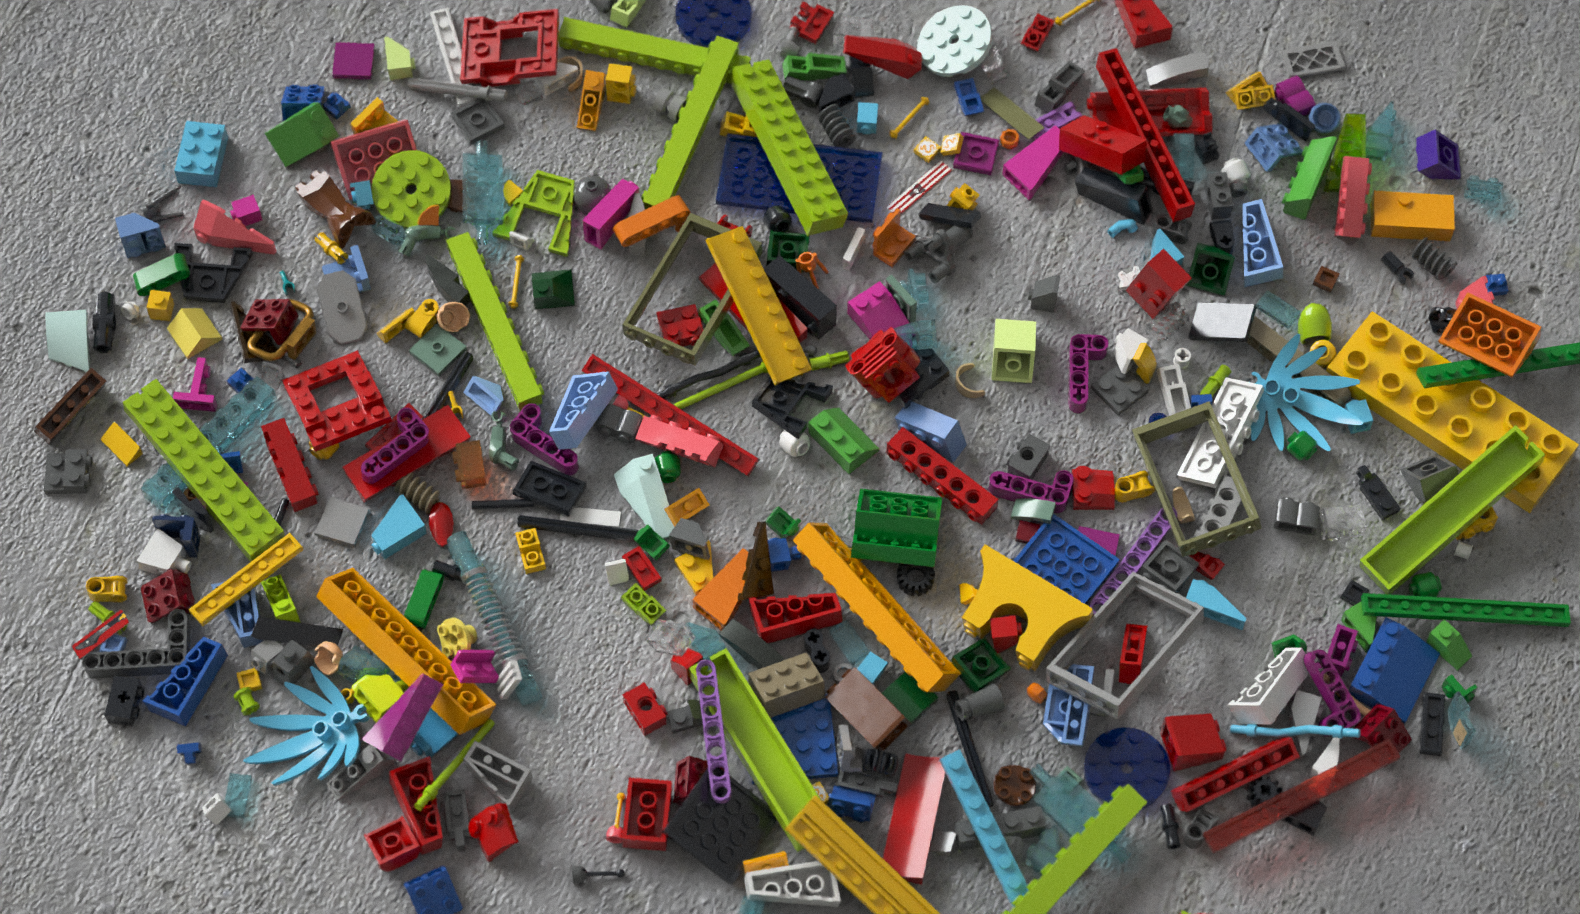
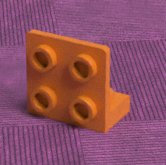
M898 208L893 213L890 212L885 219V223L881 227L878 226L873 233V255L891 267L897 263L903 256L904 251L908 250L916 240L915 235L900 226L901 210Z

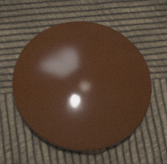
M1008 765L1001 767L997 772L993 787L995 794L1002 802L1011 806H1021L1033 798L1036 791V781L1030 769L1019 765Z

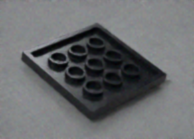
M719 767L713 771V775L716 777H721L725 773ZM707 768L662 833L729 885H732L744 869L743 861L751 859L777 822V819L765 802L731 776L732 796L730 800L723 804L717 803L711 793L709 770ZM724 787L718 788L715 795L723 798L727 795L728 790Z

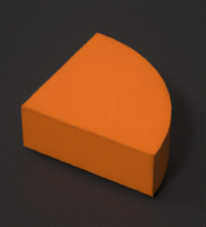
M432 205L424 210L419 216L418 225H438L439 205Z

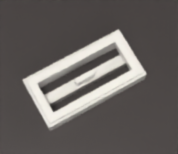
M857 228L843 257V269L850 271L865 240V229Z
M510 661L499 675L496 685L500 684L497 688L498 692H502L499 695L500 700L507 699L522 680L517 661Z

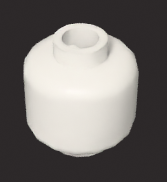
M1235 157L1223 164L1224 167L1221 172H1227L1229 185L1238 182L1248 183L1247 179L1250 177L1251 172L1243 159Z
M785 430L780 435V447L790 456H802L806 454L810 447L809 437L806 433H803L799 439Z

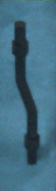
M758 349L748 354L744 353L738 359L718 369L693 375L675 385L670 384L664 387L665 390L657 393V395L663 399L676 396L677 392L697 382L719 377L742 365L745 367L751 364V361L761 357Z

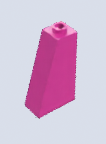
M1056 125L1003 164L1002 175L1028 200L1034 196L1064 153L1059 150L1060 129Z
M621 179L583 219L584 240L587 243L602 250L614 233V225L624 220L631 210L635 193H639V187L634 182Z

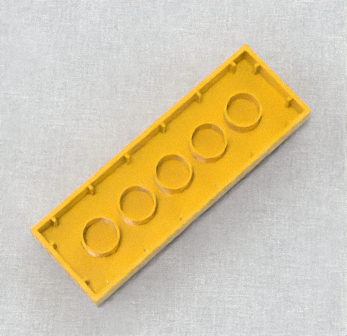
M1372 311L1328 365L1326 371L1332 376L1360 380V384L1347 387L1352 394V398L1359 401L1366 399L1369 409L1462 470L1467 468L1516 425L1529 438L1528 445L1532 441L1545 454V458L1541 465L1504 497L1528 513H1531L1572 459L1579 444L1480 380L1424 389L1416 375L1418 368L1452 362Z

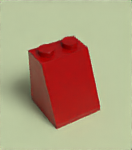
M1212 713L1168 716L1164 718L1160 734L1173 772L1223 759L1226 752V744L1219 737V724L1217 720L1213 719Z

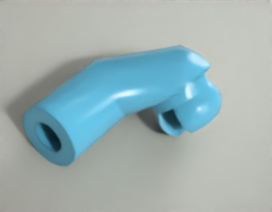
M1133 219L1119 220L1107 232L1114 238L1125 229L1129 233H1133L1138 229V226Z

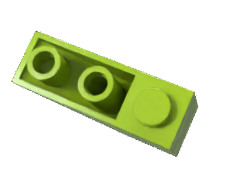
M281 574L262 581L261 584L275 618L301 623Z

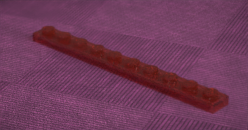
M1387 739L1204 832L1202 836L1212 853L1215 854L1398 761L1401 756L1390 739Z

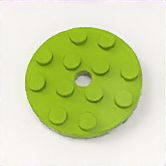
M416 150L402 151L386 159L377 169L372 181L373 202L385 220L397 227L407 229L408 227L418 225L419 216L432 205H439V217L444 213L451 198L450 178L441 162L432 155ZM416 185V192L408 194L406 192L407 186Z

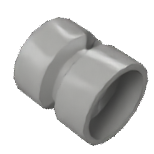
M663 87L654 99L653 109L661 114L667 113L668 118L678 122L680 119L678 117L682 107L686 106V98L679 94L675 96V92Z

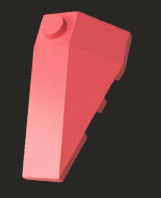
M204 199L201 201L193 227L196 238L200 242L232 249L234 247L252 248V252L275 255L277 251L274 241L255 229L251 228L248 230L238 218L232 220L225 215L226 211L221 207Z

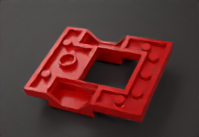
M559 10L519 12L512 20L497 22L485 16L464 18L460 71L461 84L481 83L482 87L521 84V79L557 75ZM538 31L537 57L501 60L502 39L523 37V32Z
M358 350L282 380L315 452L392 422L383 398ZM347 376L357 398L320 412L310 391Z

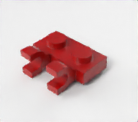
M803 1L799 7L798 15L809 18L805 22L794 15L790 21V27L798 28L800 37L816 44L832 20L834 12L819 4L814 8Z

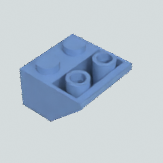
M136 213L115 218L127 258L138 257L144 253L156 252L166 248L158 223Z

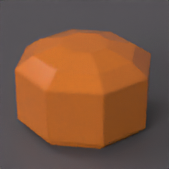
M1007 129L1002 132L1000 143L1003 148L1013 149L1018 146L1020 136L1017 131Z
M1032 683L1027 688V694L1034 702L1042 704L1047 699L1045 689L1039 684Z

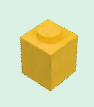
M150 291L146 307L150 319L171 320L174 308L171 292Z

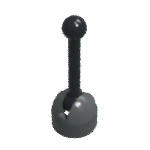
M572 866V883H582L588 876H618L622 878L625 875L623 869L607 872H587L582 866Z

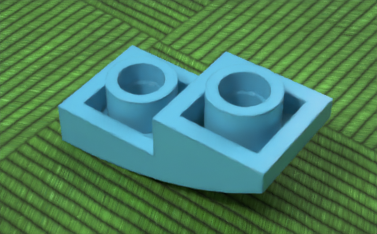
M870 652L857 669L874 684L876 680H879L889 663Z

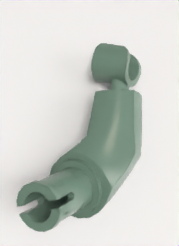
M415 225L408 227L405 230V235L407 236L399 252L410 257L417 241L440 239L441 235H445L450 239L455 236H448V230L456 229L451 226L441 229V225Z
M494 411L492 413V420L496 422V426L492 427L489 459L494 464L501 463L513 471L517 468L518 464L516 463H519V459L506 452V427L503 426V423L506 422L507 415L501 411V417L498 419V412Z

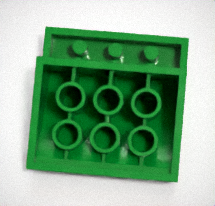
M860 488L851 558L934 567L942 497Z

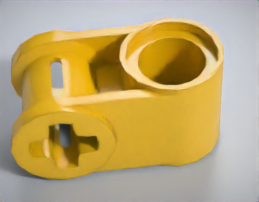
M433 299L424 300L414 314L408 318L405 328L419 338H422L438 322V303Z
M1139 471L1135 474L1119 478L1114 488L1115 499L1123 503L1153 494L1155 488L1150 484L1148 471Z
M124 576L92 577L86 582L88 596L93 602H124L127 600L125 585L128 583V579ZM97 587L101 588V589H100L99 591H97V592H93V591H92L93 589H95V588H97Z

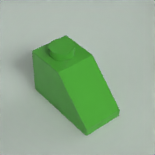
M1359 602L1344 611L1341 621L1346 627L1358 631L1355 639L1359 641V645L1367 653L1373 643L1377 616H1363L1362 602Z
M1445 619L1430 632L1426 643L1438 651L1440 656L1457 671L1472 657L1461 634Z

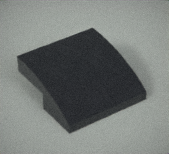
M179 487L172 490L179 511L183 515L194 517L198 528L210 533L213 532L214 529L208 512L198 498L189 502Z

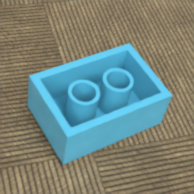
M186 121L174 170L178 183L217 187L229 138L225 125Z

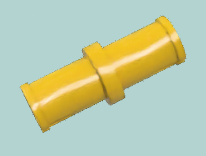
M324 232L317 234L321 241L315 237V242L324 249V253L332 256L338 264L345 263L346 261L341 256L348 259V254L339 248V244L327 237Z

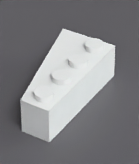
M1285 648L1268 665L1269 670L1255 678L1256 683L1250 689L1245 687L1240 692L1241 697L1236 702L1232 700L1228 704L1239 724L1269 725L1276 720V717L1309 674L1303 663L1305 652L1302 648Z
M819 861L746 872L744 877L748 900L838 907L841 902L836 877Z

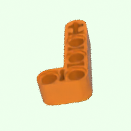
M676 195L614 225L613 232L621 245L628 247L671 226L674 227L676 232H679L691 212L682 197Z

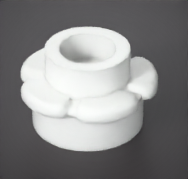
M126 301L121 307V313L128 320L136 319L139 316V307L134 302Z

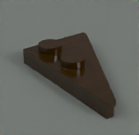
M231 301L230 308L244 363L267 361L249 352L247 343L255 331L241 330L240 327L246 317L244 309L235 301ZM265 334L255 345L258 349L268 353H274L278 350L272 344L271 338Z
M766 521L757 522V526L754 529L753 536L756 539L753 549H749L746 570L742 577L745 583L742 593H738V600L774 594Z

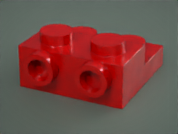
M696 304L656 312L662 338L683 347L696 344L703 332Z

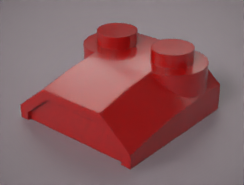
M1083 465L1072 469L1073 510H1114L1115 489L1113 471L1095 470Z
M498 803L485 808L469 822V833L473 838L478 839L487 862H492L498 855L514 844L519 843L506 803Z
M403 816L368 834H364V838L379 868L385 872L393 871L415 860L421 852L420 846Z

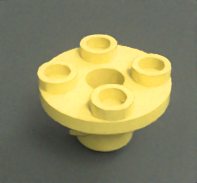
M457 618L446 619L437 627L442 645V653L447 658L454 659L458 650H470L471 644H474L477 640L475 628L471 625H465Z

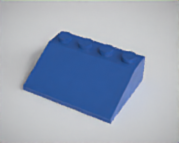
M1385 617L1349 688V693L1359 702L1371 708L1376 704L1394 708L1402 723L1405 724L1440 653L1404 625Z

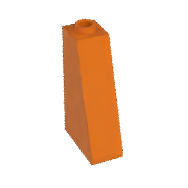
M744 548L692 599L693 608L720 631L734 618L743 601L738 600V593H742L745 583L742 577L746 570L749 552Z

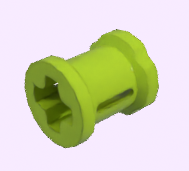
M250 687L242 688L233 695L234 700L239 702L244 716L250 715L260 708L259 703L255 702L251 695L252 690Z

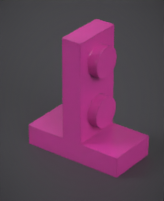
M197 357L190 393L174 392L173 399L181 409L216 412L217 402L215 396L206 395V378H209L211 373V367L208 366L206 358Z

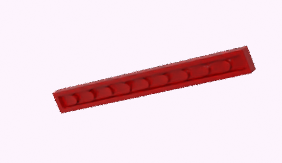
M594 354L590 356L581 370L585 374L609 372L618 388L617 394L650 415L662 418L664 423L669 424L670 421L680 424L682 429L688 430L690 427L700 431L699 435L707 437V434L718 437V441L723 444L719 458L748 477L760 460Z

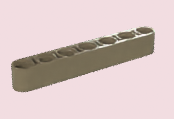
M1254 316L1246 343L1273 363L1288 341ZM1297 349L1293 358L1285 367L1287 368L1292 362L1303 356L1304 353ZM1314 363L1302 372L1293 375L1292 379L1332 375ZM1348 388L1334 390L1307 389L1310 393L1327 399L1341 407L1352 396Z

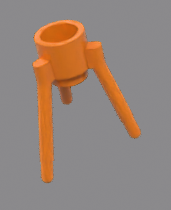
M804 252L795 260L797 271L801 273L802 269L809 273L813 285L819 289L813 272L816 265L818 264L825 274H828L829 271L818 259L816 253Z

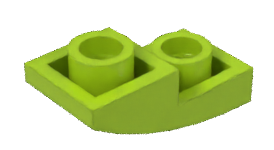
M637 583L620 598L631 610L650 625L666 612V609L653 596L650 597Z

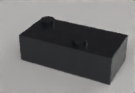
M780 255L764 268L776 296L807 327V332L811 336L814 335L816 338L821 339L836 325L837 305Z

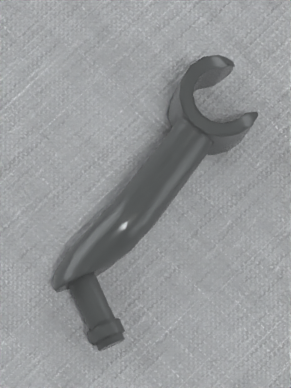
M807 345L804 348L803 352L808 359L809 356L815 357L817 352L815 346ZM805 374L797 376L799 382L804 381Z

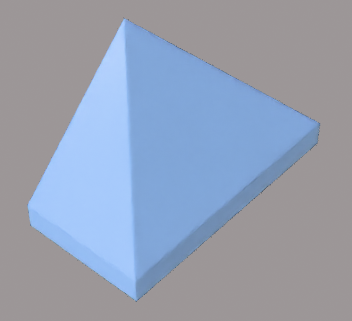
M472 376L464 391L469 398L491 416L494 411H498L504 401L500 385L477 376Z

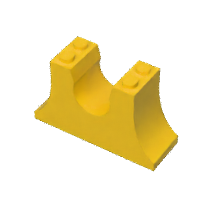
M984 544L980 550L984 566L982 581L976 596L962 616L963 627L966 629L965 633L973 638L977 636L982 639L991 631L990 618H998L1008 614L1022 617L1028 626L1018 641L1016 648L1017 661H1019L1018 664L1028 671L1030 669L1036 671L1048 651L1060 638L1075 629L1085 626L1093 617V608Z

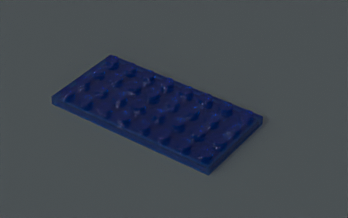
M727 134L716 204L767 210L772 206L779 205L785 208L788 213L796 214L758 137ZM813 144L848 212L846 220L873 223L883 152Z

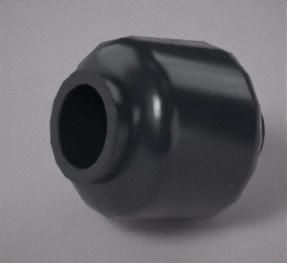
M775 205L766 210L763 215V222L769 231L787 232L791 227L792 218L785 208Z

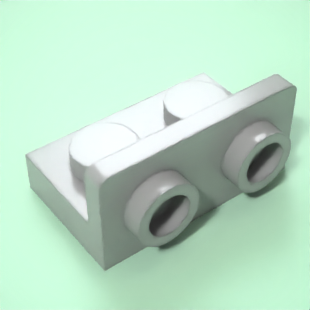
M839 725L836 747L840 770L861 772L862 763L858 743H853V735L849 734L848 725Z

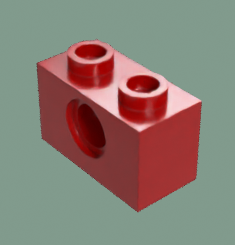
M645 682L622 694L623 703L644 736L667 724L666 716L668 713L665 707L657 703L655 691L652 687L648 688ZM643 706L651 707L649 711H643L641 708Z

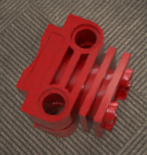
M892 326L885 332L882 329L879 330L869 342L850 355L852 360L845 365L849 373L873 398L883 397L888 403L920 378L915 370L920 362L919 356Z

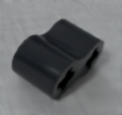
M817 629L808 630L804 636V648L810 654L811 661L818 672L824 673L830 666V653L823 646V634Z

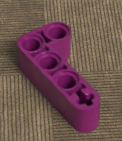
M1076 334L1071 338L1069 346L1068 406L1074 413L1084 412L1087 406L1088 360H1102L1107 355L1109 342L1103 335ZM1075 381H1080L1082 384H1076ZM1077 395H1080V401H1077Z
M527 404L510 424L512 440L561 473L569 476L576 474L579 470L577 454L571 449L559 450L553 438L538 429L542 423L539 406ZM536 415L534 418H529L528 416ZM517 430H524L521 433L516 432ZM535 440L540 441L539 443H532ZM550 451H557L555 454H549Z
M403 408L397 414L398 427L402 434L362 463V479L366 483H376L428 443L429 429L412 409ZM406 417L412 419L408 423L402 421V419ZM418 432L425 434L421 438L414 436ZM402 444L408 446L405 450H401L398 447ZM384 457L392 458L390 462L382 461Z
M1061 470L1055 475L1053 485H1048L1002 471H996L990 476L988 490L995 497L1013 502L1021 498L1055 502L1054 499H1060L1062 502H1056L1054 513H1062L1065 511L1070 497L1073 475L1067 470ZM1060 481H1065V482H1067L1068 484L1062 485V484H1060L1059 482H1060ZM1014 488H1021L1022 491H1015ZM1035 493H1039V494H1041L1042 496H1041V497H1036V496H1034V494H1035Z
M1321 649L1305 654L1303 658L1304 666L1331 711V714L1319 721L1318 726H1328L1330 721L1333 726L1341 725L1344 728H1350L1358 723L1361 718L1360 710L1328 654ZM1324 674H1327L1330 678L1328 684L1324 681ZM1335 692H1337L1340 695L1339 702H1337L1334 698ZM1346 711L1351 715L1350 721L1345 718Z

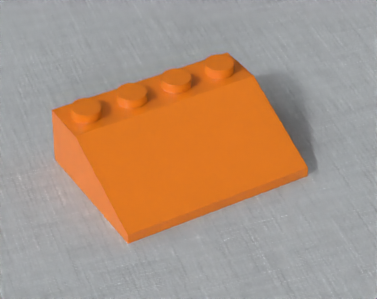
M1467 292L1438 343L1513 377L1540 339L1541 326Z

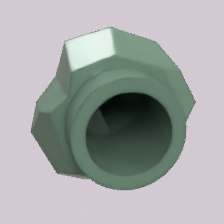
M1176 105L1175 107L1168 106L1166 108L1163 120L1167 121L1173 129L1189 127L1192 124V118L1183 106Z

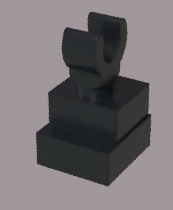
M1212 132L1204 134L1203 139L1196 142L1194 150L1203 165L1219 159L1216 140L1212 137Z

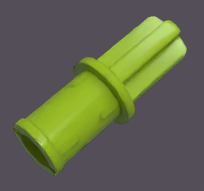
M848 351L830 355L826 353V355L810 358L809 364L812 368L811 371L849 362L850 357Z
M1222 364L1218 371L1209 377V382L1202 389L1200 395L1212 394L1213 396L1221 388L1225 378L1232 373L1231 369Z
M93 602L88 608L89 612L99 618L102 623L114 615L113 610L109 611L98 602ZM128 624L117 631V633L121 635L122 631L127 629Z

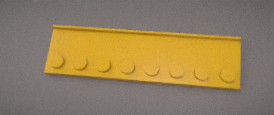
M741 226L707 238L705 241L774 385L776 386L781 382L810 372L812 368L744 227Z
M816 795L785 827V830L873 914H940Z

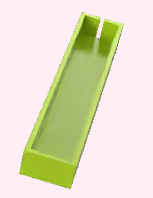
M770 60L754 62L752 66L749 63L734 67L730 83L807 236L842 228L848 212Z
M157 379L141 389V394L137 391L122 402L127 415L250 562L285 536L284 530Z
M1515 425L1361 558L1359 567L1385 594H1392L1544 462L1545 454L1532 441L1528 445L1529 438Z
M725 648L710 656V661L714 663L717 672L724 734L792 845L799 852L804 847L785 830V827L814 795L819 799L820 797L729 651ZM697 663L689 668V675L699 692L696 673ZM704 666L700 670V673L706 676L712 672V668L708 671V666ZM706 686L703 689L704 695L707 696L712 695L715 691V688L712 686ZM709 706L708 708L710 712L712 713V715H715L717 712V708L715 706Z

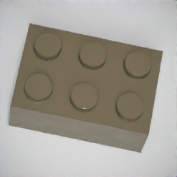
M807 652L748 673L749 685L770 718L825 698L824 680Z

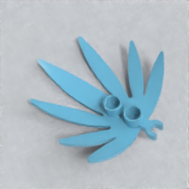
M1296 334L1277 355L1266 380L1262 379L1257 372L1251 373V375L1257 377V382L1254 384L1263 385L1264 392L1257 404L1259 419L1251 425V440L1255 441L1260 435L1264 426L1266 411H1268V422L1272 437L1279 450L1283 451L1284 432L1277 411L1280 408L1299 432L1306 431L1317 441V446L1326 451H1331V448L1319 431L1292 407L1295 406L1304 412L1325 420L1349 425H1363V421L1341 406L1317 395L1300 390L1301 388L1311 390L1342 389L1358 385L1360 380L1341 376H1308L1292 379L1293 375L1313 365L1327 350L1324 346L1310 351L1296 359L1286 368L1285 366L1291 361L1299 345L1300 334Z
M310 666V670L318 686L332 704L301 686L289 682H284V685L306 705L325 713L326 716L273 715L251 717L249 719L255 725L275 730L304 731L312 729L310 732L281 742L243 760L246 764L275 763L293 759L315 750L286 773L272 781L271 783L274 786L293 780L308 772L334 749L318 777L319 780H323L338 766L344 754L345 766L349 768L356 760L360 750V736L355 724L367 722L370 719L367 713L361 715L367 708L360 704L351 712L346 699L339 689L313 666Z

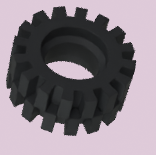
M902 563L898 566L897 584H899L901 590L904 589L905 594L911 592V596H914L915 593H918V596H922V592L926 594L928 589H932L935 579L934 567ZM912 570H919L923 573L924 578L919 582H913L908 578V573Z

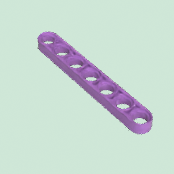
M1172 507V509H1173V511H1174V513H1175V516H1176V518H1177V517H1178V513H1177V511ZM1163 508L1160 509L1092 599L1089 607L1093 608L1096 604L1103 605L1110 598L1104 593L1106 589L1116 591L1123 582L1117 580V574L1123 573L1127 577L1132 572L1138 574L1142 565L1151 557L1169 533L1171 528L1168 521L1162 517V514H1164ZM1159 528L1162 534L1155 536L1151 533V529ZM1141 543H1148L1151 549L1143 551L1139 545ZM1136 558L1139 561V565L1130 566L1128 560Z
M702 660L696 667L711 793L717 803L723 804L730 800L732 791L717 672L712 661ZM704 666L712 668L711 674L707 676L702 675L700 670ZM706 686H712L715 688V691L712 695L707 696L704 695L703 689ZM715 706L717 712L715 715L709 716L705 713L706 708ZM717 726L720 732L716 736H711L708 734L709 728ZM716 746L722 748L721 755L717 757L710 754L711 749ZM722 767L725 769V773L721 777H716L713 775L714 769ZM718 788H726L728 790L727 795L723 798L717 797L715 793Z

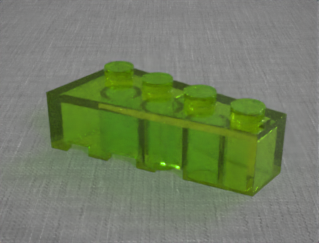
M1345 114L1323 192H1339L1344 156L1366 158V114Z

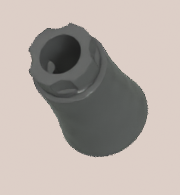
M991 684L978 692L955 702V711L962 721L987 714L999 713L1004 711V699L1000 689L995 684Z

